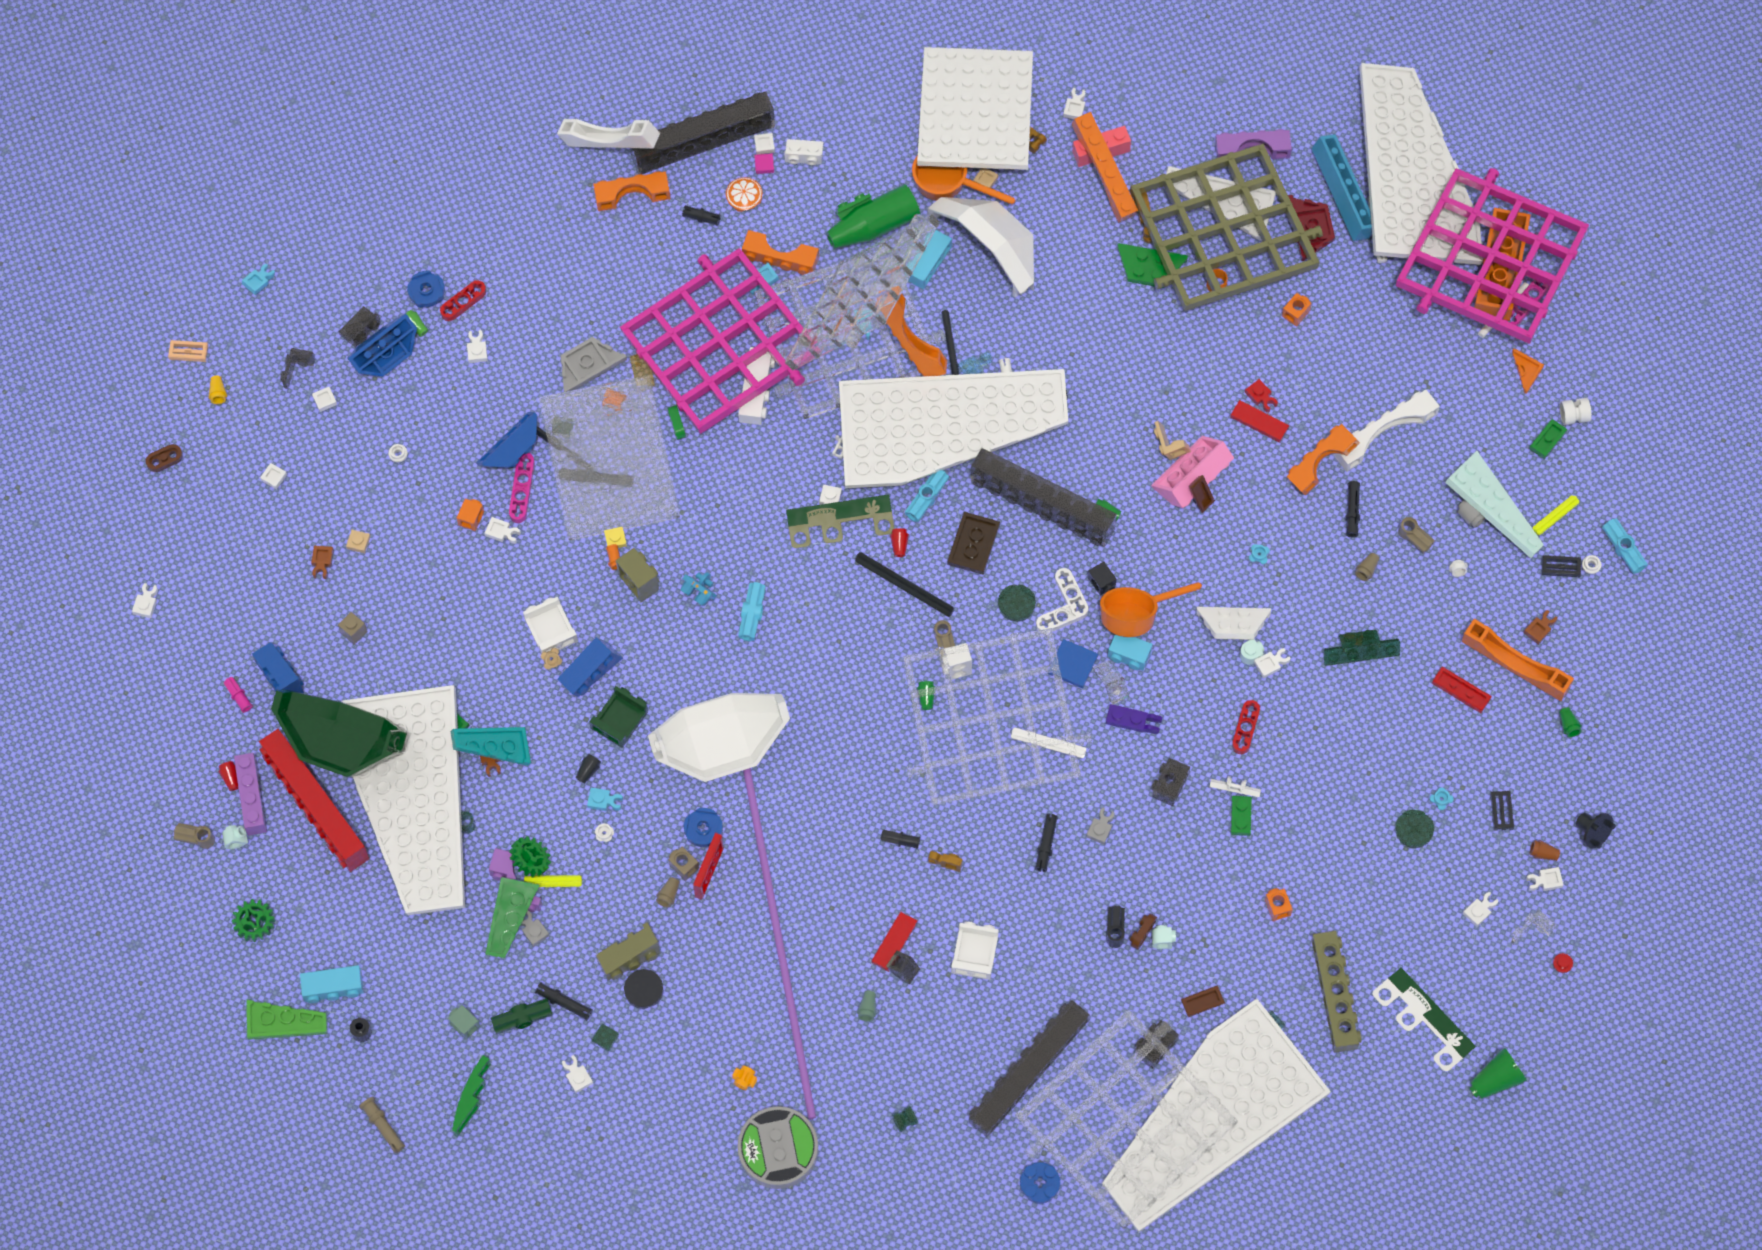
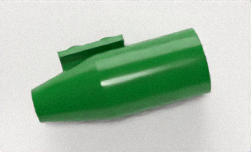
M906 184L872 200L870 193L867 195L862 193L854 198L855 201L849 204L846 201L838 205L835 214L836 216L838 215L840 221L830 228L826 235L834 249L869 242L920 218V209L913 193Z

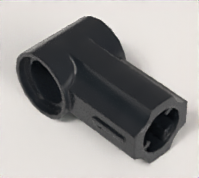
M1112 906L1108 907L1106 941L1111 948H1119L1123 945L1125 937V908ZM1118 934L1120 938L1113 939L1111 935Z

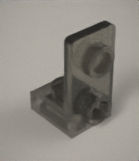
M291 348L290 354H287L285 358V371H282L280 381L285 389L289 388L296 363L303 367L314 366L315 357L313 352Z

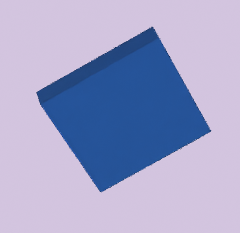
M1063 639L1048 670V674L1083 689L1098 658V653Z

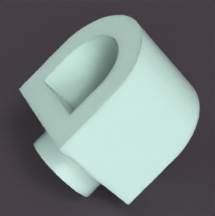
M1255 639L1245 642L1241 646V661L1247 665L1254 664V660L1264 654L1265 650L1260 641L1256 642Z
M231 825L222 832L226 849H237L248 843L246 830L242 826Z
M1165 925L1156 926L1152 930V947L1156 949H1172V942H1176V930H1172V927Z

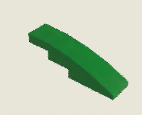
M482 1055L471 1072L462 1091L452 1127L453 1134L456 1137L460 1135L481 1106L477 1097L486 1086L482 1077L491 1066L490 1060Z

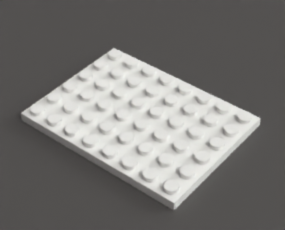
M924 47L917 166L1028 170L1033 51Z

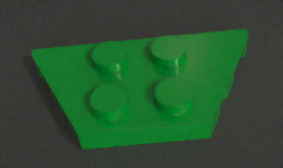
M1118 243L1117 250L1120 253L1128 282L1155 287L1154 278L1168 275L1157 250ZM1168 252L1175 269H1179L1188 260V255Z

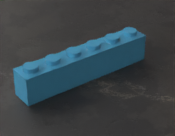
M1336 134L1320 136L1312 147V151L1352 240L1369 239L1372 235L1371 211Z

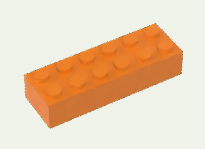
M1494 207L1492 216L1506 222L1511 210ZM1519 212L1513 225L1528 231L1531 214ZM1489 228L1487 247H1493L1500 233L1499 231ZM1507 235L1499 252L1522 261L1525 242ZM1493 262L1485 279L1510 289L1518 272ZM1479 289L1474 308L1496 317L1504 299ZM1511 303L1503 320L1510 321L1513 303Z

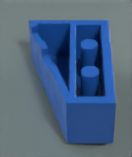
M596 637L557 680L572 695L582 696L623 657L608 642Z
M270 642L252 653L254 661L275 692L276 690L285 689L304 693L302 689L304 683L298 675H295L290 662L284 660L282 657L284 654L279 646L275 647Z

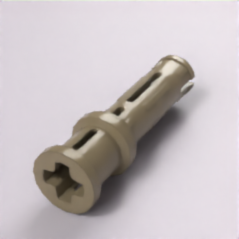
M370 1097L363 1101L359 1108L364 1110L369 1117L368 1121L375 1124L395 1154L402 1151L405 1145L385 1119V1112L379 1109L375 1103V1098Z

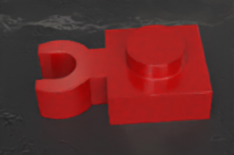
M1260 379L1245 389V394L1256 405L1262 403L1263 409L1267 413L1271 409L1268 406L1269 403L1277 407V400L1269 397L1272 391Z

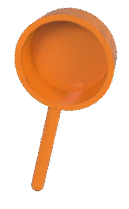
M918 155L914 159L912 174L916 188L928 199L937 201L940 197L953 198L965 185L1009 204L1015 203L1014 197L967 179V167L917 166Z
M1196 582L1154 596L1137 588L1121 587L1106 592L1100 600L1102 624L1110 632L1118 636L1136 637L1143 635L1154 625L1158 602L1202 588V584Z

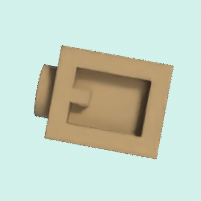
M1155 421L1156 428L1154 432L1157 439H1160L1161 445H1159V449L1163 456L1165 455L1168 459L1172 460L1191 452L1189 445L1184 440H1176L1169 445L1164 426L1159 421Z

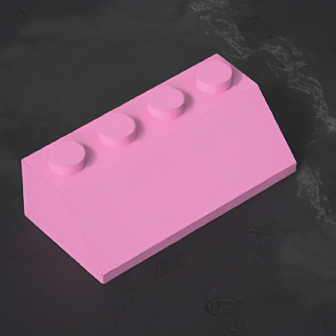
M1201 436L1190 447L1191 452L1182 455L1151 485L1152 488L1174 506L1184 508L1189 505L1194 498L1189 485L1201 475L1204 476L1208 484L1223 469L1227 468L1234 459L1224 441Z

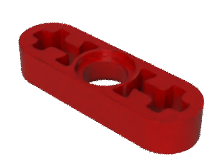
M475 280L446 301L440 307L442 319L453 321L486 295L485 284L480 280ZM474 288H481V292L475 291ZM461 297L468 298V302L464 305L459 304L458 300ZM445 310H452V314L446 313Z
M1254 700L1246 701L1242 707L1232 743L1233 751L1237 754H1245L1250 748L1260 712V705ZM1250 706H1253L1255 711L1252 712L1251 718H1248V709ZM1249 723L1252 729L1245 732L1241 729V725ZM1241 736H1243V737H1245V739H1244V745H1245V746H1243L1242 748H1239V747H1238V746H1239L1238 744H1239L1240 741H1241Z

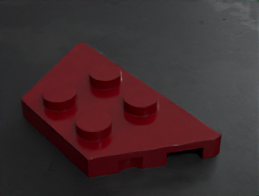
M1288 195L1304 230L1306 231L1316 226H1320L1322 229V237L1309 240L1315 253L1333 242L1335 234L1328 204L1315 203L1309 199L1300 200L1294 198V195ZM1298 241L1301 261H1305L1307 259Z

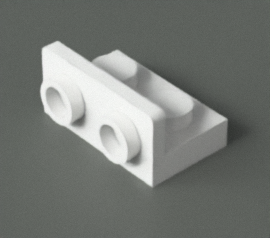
M787 139L784 154L785 162L791 164L822 165L823 142Z

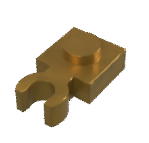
M930 851L929 863L939 864L943 868L957 872L961 871L963 859L958 855L952 853L941 855Z

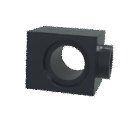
M1104 561L1088 570L1087 578L1100 596L1115 589L1117 579Z

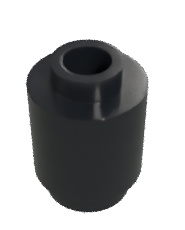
M356 1018L350 1023V1032L356 1041L365 1042L371 1037L372 1030L366 1019Z

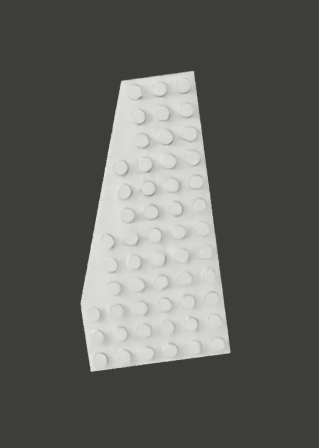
M1361 63L1359 69L1374 255L1409 258L1455 168H1459L1456 161H1453L1443 139L1444 134L1436 116L1430 110L1415 69ZM1457 182L1449 198L1474 208L1465 184ZM1443 208L1435 224L1460 235L1468 218ZM1475 221L1467 238L1482 244L1480 223ZM1429 235L1421 251L1446 262L1454 245ZM1461 248L1454 263L1481 265L1483 257Z
M1064 369L839 381L845 488L904 485L937 473L940 470L948 469L1068 424Z
M450 685L343 700V703L388 718L407 733L401 753L357 776H353L359 796L376 834V839L389 867L406 914L414 915L465 908L459 751L453 750L450 733L452 729H458L456 687Z
M1255 999L1209 1032L1192 1059L1184 1067L1167 1094L1137 1133L1130 1146L1105 1178L1102 1186L1139 1233L1327 1097L1331 1091L1259 1000Z

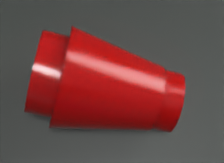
M892 529L890 538L894 557L906 556L909 537L907 529Z
M229 761L219 765L218 772L229 791L239 789L234 762Z

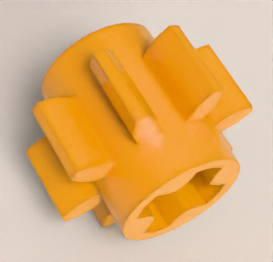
M744 1065L741 1069L736 1068L732 1074V1079L735 1080L733 1084L742 1090H747L748 1087L753 1088L757 1081V1077L754 1076L756 1072Z

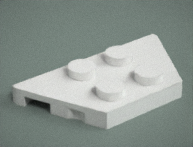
M1197 607V616L1203 618L1204 625L1211 631L1215 639L1254 640L1258 631L1264 626L1266 618H1269L1271 615V608Z

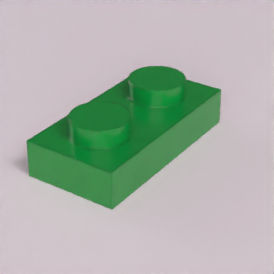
M1551 419L1530 445L1529 449L1543 459H1546L1566 434L1567 429Z
M1232 796L1231 835H1251L1252 797Z

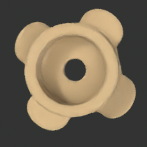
M557 648L541 653L540 657L544 660L545 669L555 668L562 663Z

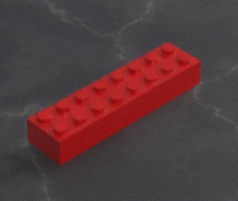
M276 729L259 741L261 746L259 751L263 755L262 758L268 766H271L277 779H281L285 790L289 795L293 796L294 802L300 810H303L309 823L314 825L320 838H324L328 849L332 854L336 855L343 869L347 867L349 872H352L368 861L369 856L363 843L303 761L299 760L294 749L281 731Z

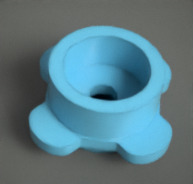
M1252 545V553L1249 555V560L1266 564L1268 561L1267 554H1269L1270 549L1263 545Z
M1439 788L1435 795L1430 796V801L1435 803L1439 810H1444L1446 805L1453 802V796L1444 788Z

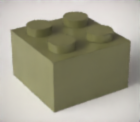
M633 548L616 560L619 577L642 603L659 591L658 583L660 581L657 577V570L652 565L649 566L646 563L647 559L641 551L637 552Z

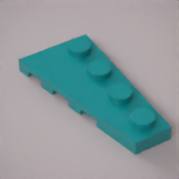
M525 727L463 728L450 731L453 750L526 766L531 764Z

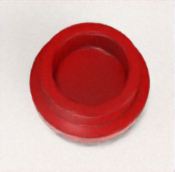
M1561 953L1555 956L1553 966L1556 971L1567 973L1573 967V960L1568 954Z

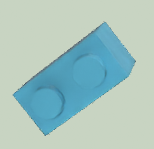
M1115 634L1108 649V657L1113 662H1122L1131 669L1144 671L1152 652L1153 644L1136 637H1123Z

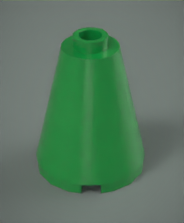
M1504 1048L1470 1082L1472 1086L1469 1089L1475 1098L1479 1096L1483 1099L1521 1085L1527 1079L1510 1053Z

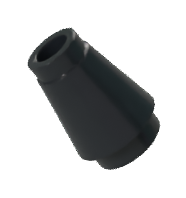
M588 754L583 758L575 778L585 784L600 768L601 761Z

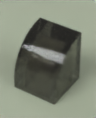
M896 951L886 965L890 972L909 985L920 970V967L911 956L900 951Z

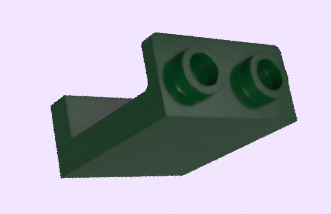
M615 686L613 689L614 693L597 717L593 716L589 724L590 729L623 748L648 713L646 701L642 698H635L630 695L631 693L626 688Z

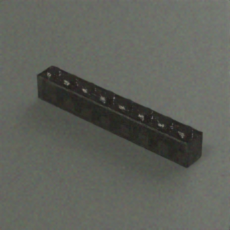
M1073 1000L1061 1006L1058 1011L1060 1014L1055 1019L1052 1017L1045 1027L1047 1029L1035 1036L1033 1045L1030 1048L1026 1047L1020 1054V1060L1017 1063L1014 1061L1007 1069L1008 1073L1005 1077L1001 1076L994 1084L996 1087L993 1091H988L981 1099L983 1102L979 1107L975 1106L969 1112V1124L988 1138L1090 1020V1014Z

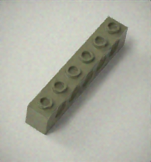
M1336 931L1313 934L1311 941L1333 1051L1337 1053L1357 1050L1362 1039L1360 1031H1356L1355 1024L1358 1023L1356 1012L1352 1011L1351 1005H1354L1353 994L1348 991L1350 979L1349 975L1345 974L1344 971L1346 959L1344 955L1341 956L1340 948H1342L1341 937H1337ZM1328 950L1332 951L1334 953V956L1328 957L1325 955L1324 952ZM1334 969L1338 972V975L1332 976L1328 971ZM1339 988L1342 993L1336 995L1332 992V989ZM1343 1007L1346 1012L1343 1014L1338 1013L1336 1008ZM1347 1026L1350 1031L1342 1032L1339 1027Z

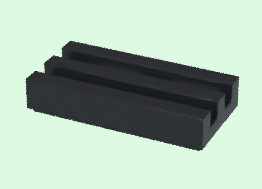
M1543 555L1542 575L1580 578L1581 557ZM1547 562L1577 563V565L1547 564Z
M1511 791L1491 792L1494 831H1498V829L1513 830ZM1496 796L1499 799L1501 824H1498ZM1503 796H1506L1509 824H1505Z

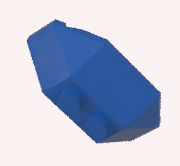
M405 313L383 326L357 346L347 359L357 373L383 377L412 355L417 328Z
M527 412L476 464L487 467L515 466L520 461L519 458L523 454L530 452L533 448L532 445L536 442L537 414L535 412Z

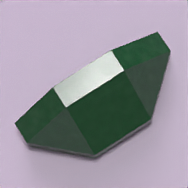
M276 690L271 707L299 760L345 777L357 776L401 753L407 736L405 731L388 718L340 701L290 690Z

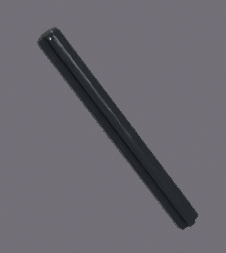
M859 552L855 561L942 614L948 617L953 614V606L864 553Z

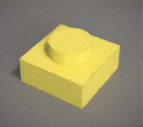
M623 526L604 530L607 546L611 544H617L618 548L627 546Z

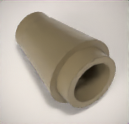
M1370 553L1356 567L1355 575L1362 581L1371 579L1380 559L1379 556L1375 553Z
M673 877L669 878L656 895V902L659 905L669 908L674 904L680 884L679 880Z

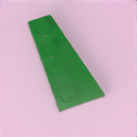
M501 877L485 955L505 958L540 884Z

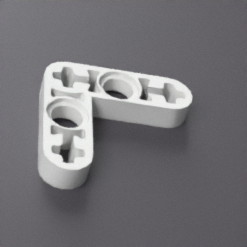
M1061 568L1055 574V582L1066 605L1038 617L1036 628L1041 634H1048L1086 618L1088 615V605L1073 574L1067 568ZM1062 574H1063L1065 577L1068 576V577H1067V583H1068V585H1067L1066 587H1065V582H1064V580H1063V579H1060V577H1061ZM1069 590H1074L1077 592V596L1069 598L1066 593ZM1077 601L1079 608L1083 609V613H1080L1079 611L1075 612L1077 608L1075 603ZM1064 613L1068 618L1065 621H1059L1057 615ZM1042 621L1048 623L1047 628H1045V626H1041Z

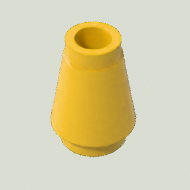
M218 375L210 378L208 397L213 404H222L227 398L222 378Z

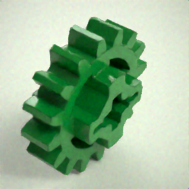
M528 836L524 839L520 837L512 844V848L509 853L513 854L510 860L515 861L513 867L518 866V872L524 871L525 876L529 873L532 878L536 875L538 877L541 876L551 863L548 860L550 854L545 852L547 847L543 848L541 846L542 842L537 843L536 838L530 840Z
M251 899L250 904L243 901V907L237 906L239 912H233V916L236 918L232 919V924L235 925L233 927L234 931L238 932L240 938L244 936L247 942L250 938H252L253 942H256L257 937L264 940V934L270 935L268 929H274V925L271 923L275 922V917L272 916L274 914L273 910L269 909L267 903L263 905L262 900L255 903L254 899ZM251 915L256 920V926L251 921Z

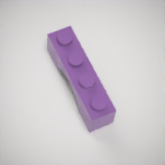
M1277 129L1275 131L1260 130L1250 133L1245 131L1234 134L1221 133L1216 135V156L1219 158L1230 152L1235 153L1264 144L1271 159L1290 158L1292 150L1290 130Z
M254 753L234 756L244 828L248 836L266 833L267 826L260 796L259 772Z

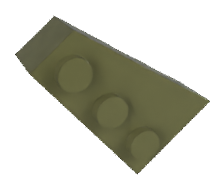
M648 922L642 925L644 929L636 934L633 932L627 934L628 939L619 944L615 942L596 954L597 962L608 981L620 978L628 970H636L643 962L653 961L661 954L658 941Z

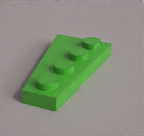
M246 999L248 1040L328 1034L327 1014L324 1012L294 1009L289 1006H277L271 1003H259Z

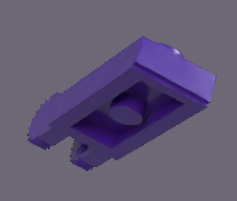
M1110 704L1106 724L1141 733L1158 734L1160 728L1145 724L1146 721L1161 723L1163 718L1152 713L1148 714L1147 712Z

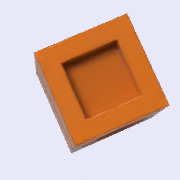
M1296 293L1283 308L1282 317L1297 327L1310 312L1312 303L1306 296ZM1294 307H1300L1301 310H1296Z
M465 498L456 517L458 526L476 531L484 514L483 504L478 500Z
M1275 888L1268 891V894L1265 896V903L1272 922L1291 916L1293 909L1285 888L1281 890ZM1279 900L1283 905L1276 906L1273 904V901Z

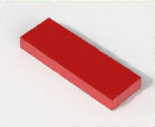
M1239 400L1230 415V418L1279 443L1289 429L1288 424Z
M1443 666L1432 681L1433 685L1479 713L1483 712L1492 698L1491 695Z
M900 911L871 962L889 972L917 925L918 920Z

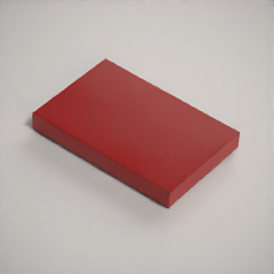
M715 833L693 884L695 898L701 900L705 895L724 850L722 835Z

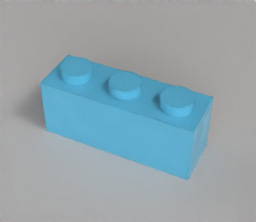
M932 229L930 234L927 233L924 236L922 246L916 248L913 254L914 258L911 262L908 261L903 269L905 280L923 290L952 248V238L935 229Z
M359 965L300 974L302 997L308 1003H318L323 999L334 1001L344 996L354 998L358 997L359 994H364L362 972Z

